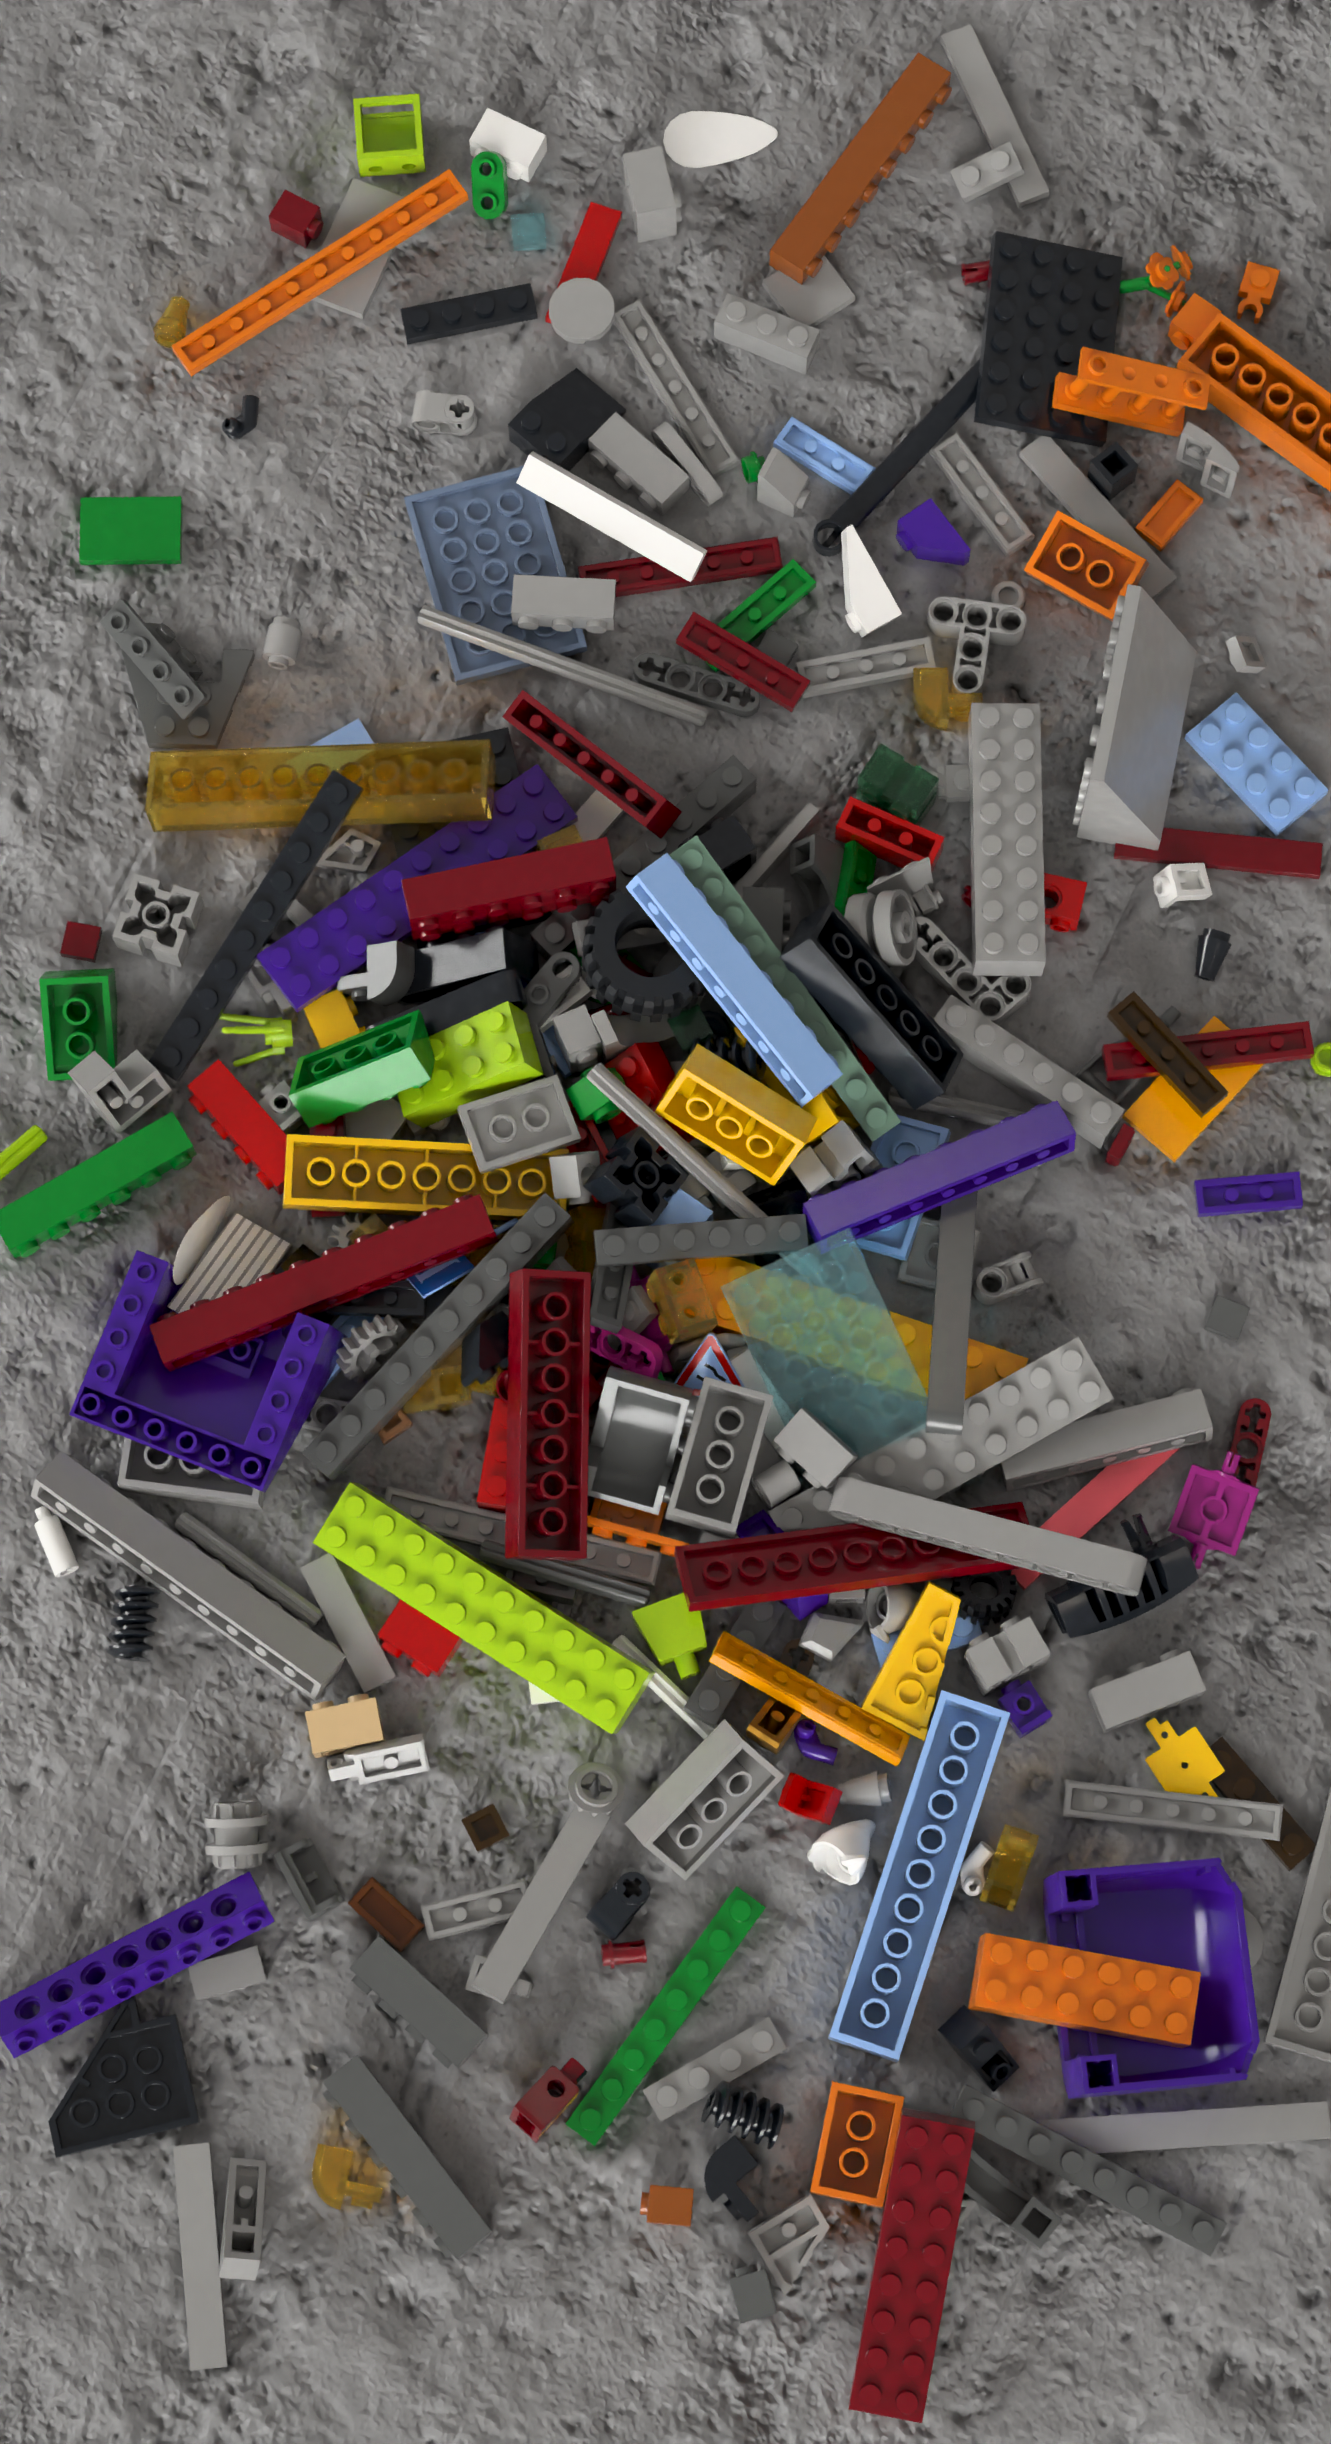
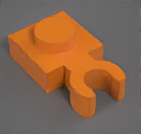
M1248 261L1238 292L1239 297L1246 299H1243L1238 305L1237 319L1242 318L1245 310L1251 309L1255 312L1254 323L1258 324L1263 313L1261 303L1270 305L1280 270Z

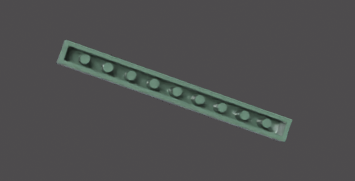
M697 835L669 854L673 860L679 862L683 867L685 876L692 885L703 892L708 905L716 915L721 916L726 921L729 931L735 939L746 946L750 952L751 959L759 969L765 971L770 976L774 988L782 998L787 999L792 1004L795 1014L802 1023L813 1030L817 1042L825 1052L831 1054L836 1059L843 1075L832 1086L871 1141L874 1142L898 1125L901 1120L816 1001L809 994L803 983L794 973L786 968L780 958L781 952Z

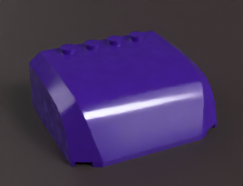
M1220 1858L1058 1871L1043 1880V1907L1048 1944L1201 1972L1191 2045L1188 2047L1176 2048L1057 2026L1063 2082L1068 2099L1192 2088L1247 2080V2072L1253 2054L1256 2053L1260 2042L1242 1893L1236 1883L1232 1882L1221 1865L1222 1861Z

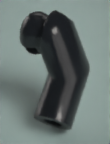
M254 395L243 396L241 415L236 418L231 417L230 420L228 418L224 420L222 430L230 439H240L257 426L259 398Z

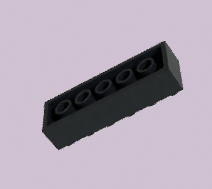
M831 902L800 920L780 955L786 968L796 975L807 988L809 994L819 1001L830 1014L831 1019L841 1026L852 1039L854 1045L863 1051L874 1064L876 1070L886 1077L897 1090L899 1096L906 1100L914 1110L945 1093L964 1055L962 1051Z

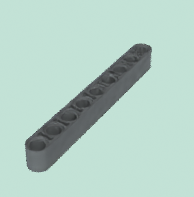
M978 1190L940 1206L926 1433L962 1435Z

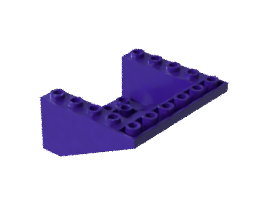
M137 1250L69 1415L266 1493L337 1364L336 1360L339 1358L336 1351L344 1347L341 1340L348 1336L330 1324L297 1312L294 1322L290 1325L169 1372L161 1360L149 1325L156 1323L157 1318L175 1312L167 1306L184 1282L179 1285L174 1283V1265Z

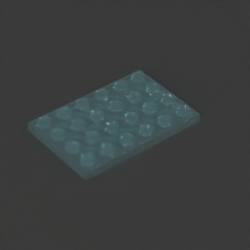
M850 1227L720 1286L769 1394L774 1396L773 1402L784 1426L789 1423L801 1408H807L859 1455L858 1458L926 1428L928 1394Z

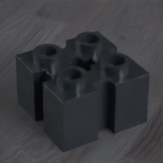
M640 1126L617 1139L605 1156L609 1161L597 1166L583 1185L601 1204L604 1205L611 1202L616 1206L617 1210L613 1215L627 1228L649 1226L655 1223L668 1205L664 1197L668 1198L676 1194L689 1176V1173L671 1155L662 1158L656 1152L660 1145Z

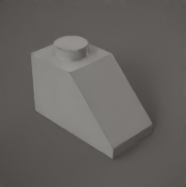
M772 447L758 474L757 501L794 518L798 508L804 509L810 499L812 491L808 490L809 477L779 449Z

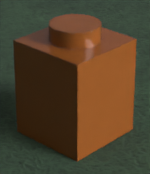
M650 2185L649 2193L642 2192L640 2214L647 2215V2223L691 2227L694 2189Z

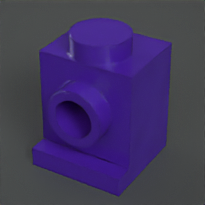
M1017 1679L1001 1689L1004 1696L999 1698L997 1703L1003 1711L1010 1713L1008 1721L1020 1739L1051 1720L1053 1715L1043 1703L1030 1680L1022 1684ZM1019 1699H1027L1030 1702V1708L1026 1711L1020 1710L1017 1706Z

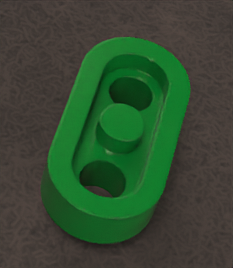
M485 151L476 155L471 164L473 207L480 217L494 219L503 215L508 207L507 166L504 158L498 152ZM485 162L489 163L492 168L489 175L485 174L482 169ZM486 196L493 200V207L491 209L487 208L484 204Z

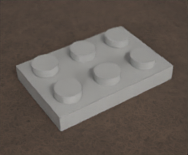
M557 1074L460 1105L457 1108L480 1174L579 1143L581 1140Z

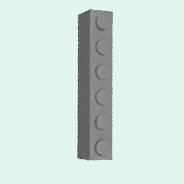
M952 994L934 1017L935 1022L962 1051L964 1059L1035 1106L1057 1100L1075 1132L1099 1149H1102L1119 1125L1125 1109Z
M1185 1388L1174 1392L1170 1397L1162 1399L1149 1397L1131 1407L1114 1406L1106 1409L1103 1414L1091 1417L1084 1415L1000 1462L999 1467L1006 1491L1009 1492L1213 1439V1425L1202 1389L1192 1391L1190 1388Z

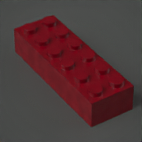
M607 837L401 880L413 940L420 938L421 941L436 940L441 937V934L453 931L455 934H466L474 931L475 927L489 924L490 927L503 926L509 923L510 919L523 917L524 920H532L543 916V912L557 910L559 913H566L575 910L577 905L586 903L598 906L601 901L608 902L609 895L617 890L616 874Z

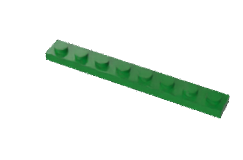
M735 1887L565 2123L569 2128L596 2146L764 1912L765 1906L739 1887Z

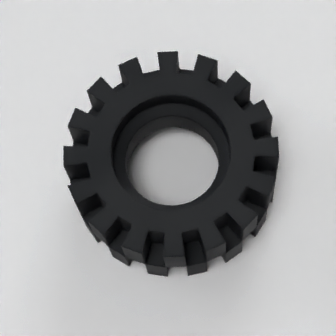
M1012 1570L954 1577L951 1593L961 1598L959 1610L961 1609L960 1617L965 1620L970 1615L972 1617L970 1623L975 1625L978 1619H982V1626L989 1625L991 1618L994 1624L999 1623L1002 1616L1006 1618L1009 1615L1010 1609L1012 1610L1018 1587L1015 1574L1011 1575ZM977 1582L988 1583L997 1590V1595L991 1599L979 1598L971 1592L970 1587Z

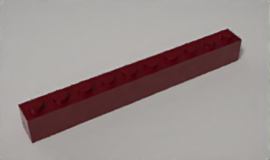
M472 1194L463 1195L455 1199L453 1205L443 1209L439 1207L428 1209L421 1213L420 1218L407 1222L402 1220L395 1222L385 1232L377 1235L372 1233L358 1237L354 1241L355 1244L345 1248H330L321 1254L322 1257L312 1261H297L291 1264L287 1271L277 1275L275 1273L264 1274L258 1277L254 1284L244 1288L242 1286L229 1288L219 1298L211 1301L209 1299H202L191 1304L189 1310L178 1314L170 1312L157 1318V1322L149 1325L163 1364L169 1372H172L290 1325L294 1322L297 1312L309 1317L499 1242L480 1194L475 1196Z

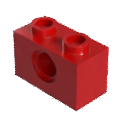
M1044 873V897H1050L1056 902L1054 907L1045 908V924H1048L1050 929L1057 932L1077 930L1087 882Z

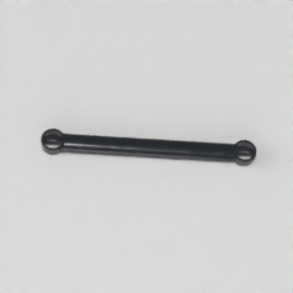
M980 359L829 519L822 520L816 525L812 543L818 553L829 557L839 554L842 551L841 541L837 546L829 547L841 535V532L850 525H853L856 529L975 403ZM825 528H833L834 531L823 544H820L817 539L818 532Z

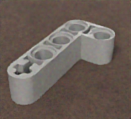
M923 916L915 917L917 934L925 933L926 939L924 940L922 937L917 938V949L914 958L949 996L952 994L998 1026L1004 1023L1028 1001L1032 986L1030 976H1001L991 984L984 976L973 975L972 963L933 921ZM939 955H945L951 959L952 963L942 967L935 963L934 958ZM961 980H970L974 983L975 988L972 991H962L957 983ZM1014 982L1019 983L1024 988V991L1020 994H1012L1007 990L1006 986ZM990 1004L995 1006L999 1013L995 1016H986L980 1008Z
M763 1433L750 1483L766 1507L772 1510L800 1492L801 1483L789 1463L784 1458L781 1459Z

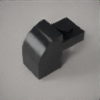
M734 2135L710 2157L705 2169L704 2182L707 2195L712 2203L725 2194L728 2200L723 2204L737 2221L743 2217L748 2223L759 2211L736 2183L758 2166V2163Z

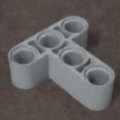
M949 596L937 597L930 603L927 616V626L930 632L939 637L958 639L951 687L952 696L958 703L970 705L980 698L989 644L1014 646L1023 639L1026 615L1019 607ZM939 612H945L951 618L947 621H940L934 615ZM971 617H980L985 623L975 626L968 620ZM1012 621L1018 625V628L1007 630L1002 624ZM974 648L980 652V655L971 658L964 654V650ZM963 680H970L976 686L972 689H964L959 683Z

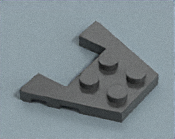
M121 648L149 748L217 750L233 712L232 708L238 693L241 692L245 683L248 669L253 664L254 650L223 649L221 682H196L207 694V699L188 719H182Z

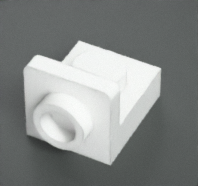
M1204 863L1169 864L1153 877L1154 892L1158 898L1160 908H1168L1176 901L1205 900L1212 895Z

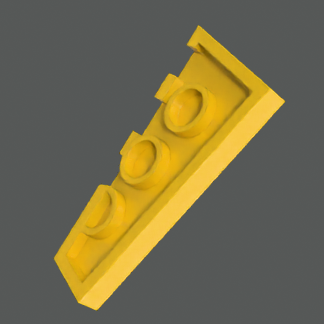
M930 1581L927 1582L863 1700L861 1709L925 1741L938 1684L945 1664L947 1649L951 1641L961 1602L959 1596Z

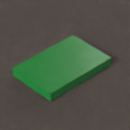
M81 497L80 565L181 564L182 497Z

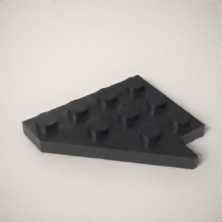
M134 1995L130 1999L123 2001L48 2121L56 2158L200 2123L176 2014L141 2023L136 1996Z

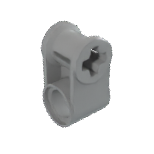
M432 390L416 392L411 421L413 429L423 433H443L467 436L476 429L478 421L475 414V406L472 399L468 396L439 393Z
M1026 1251L1016 1254L1005 1261L981 1270L973 1287L976 1299L982 1304L994 1305L1014 1296L1030 1293L1043 1286L1042 1278L1037 1277L1030 1261L1032 1258L1031 1252ZM986 1279L994 1280L999 1285L1000 1290L993 1293L987 1292L982 1287L981 1282Z

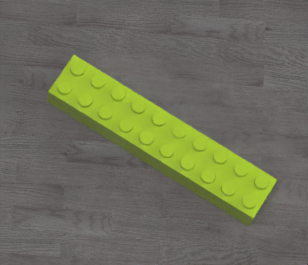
M350 1482L312 1542L610 1734H616L620 1731L656 1673L360 1483Z

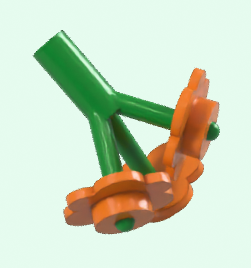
M1175 245L1170 246L1171 255L1175 263H1173L1170 257H1163L1158 252L1153 253L1150 256V262L1145 267L1150 275L1121 280L1120 294L1148 290L1169 300L1165 308L1166 317L1170 318L1173 312H1179L1186 304L1188 296L1185 293V281L1181 280L1172 294L1165 290L1173 287V283L1179 279V273L1186 281L1191 280L1190 270L1193 269L1191 257L1185 251H1178Z

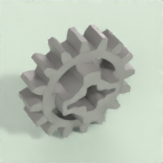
M387 1314L382 1320L379 1315H375L371 1323H368L366 1319L363 1320L362 1327L359 1326L358 1328L351 1329L352 1336L350 1338L347 1337L341 1340L345 1347L337 1349L336 1353L339 1355V1358L336 1360V1363L348 1380L354 1379L357 1384L362 1382L363 1379L368 1382L409 1339L410 1335L398 1318L393 1319L391 1315Z

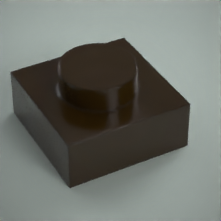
M494 1804L461 1820L478 1853L510 1837Z

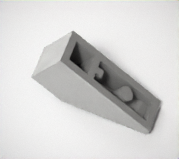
M230 2157L221 2238L219 2278L256 2280L261 2261L266 2160Z

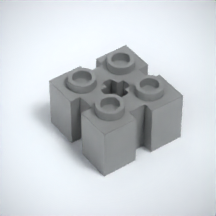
M134 873L126 895L130 912H120L112 934L116 947L141 956L144 955L147 948L153 951L156 960L182 968L191 944L186 930L187 928L196 929L204 907L200 892L173 885L171 892L164 891L160 880ZM160 917H164L163 922L153 924L152 921H159Z
M841 1120L821 1136L823 1141L814 1149L811 1146L801 1149L789 1165L812 1196L830 1193L849 1181L862 1180L871 1176L875 1171L885 1168L870 1147L856 1135L844 1120Z
M1019 1615L1000 1625L999 1634L990 1637L986 1632L969 1642L970 1646L967 1647L963 1662L983 1697L990 1695L1015 1679L1023 1677L1047 1663L1051 1653L1030 1616L1021 1620Z

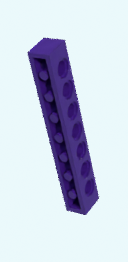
M250 1871L0 2001V2037L13 2058L15 2059L31 2051L35 2047L275 1922L262 1892Z

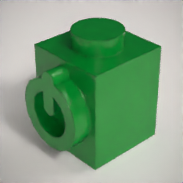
M591 1067L581 1073L582 1079L568 1088L566 1092L581 1121L594 1120L596 1124H600L613 1119L622 1110L587 1079L588 1072L593 1068ZM607 1068L625 1085L623 1077L615 1068Z

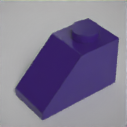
M931 498L898 520L896 539L903 550L906 552L910 550L916 559L962 566L969 562L971 549Z

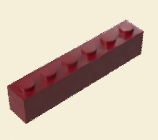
M524 690L520 692L502 716L660 839H662L682 813L681 810Z

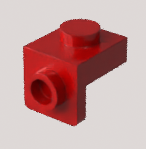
M791 1772L782 1789L778 1805L798 1817L830 1826L843 1792L835 1787L807 1780Z

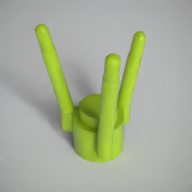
M222 1013L219 1020L264 1025L223 1027L222 1032L225 1034H265V1045H272L273 1047L234 1061V1067L250 1064L273 1055H284L285 1047H293L291 1019L282 1020V1017L266 1018Z

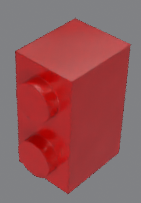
M401 1599L377 1634L379 1640L383 1642L381 1645L383 1650L396 1658L403 1654L413 1661L411 1667L427 1678L431 1673L440 1677L462 1644V1639Z

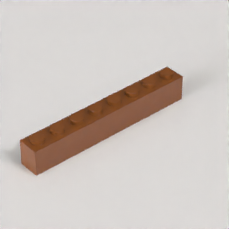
M919 52L770 249L769 265L781 271L801 285H803L808 276L814 278L823 264L822 257L827 252L833 253L842 238L840 234L846 226L851 228L860 215L859 209L864 202L869 204L873 200L882 178L888 179L897 165L896 159L901 153H908L916 138L914 135L920 128L924 130L932 120L934 115L932 111L938 104L943 105L947 101L952 91V88L949 86L951 72Z

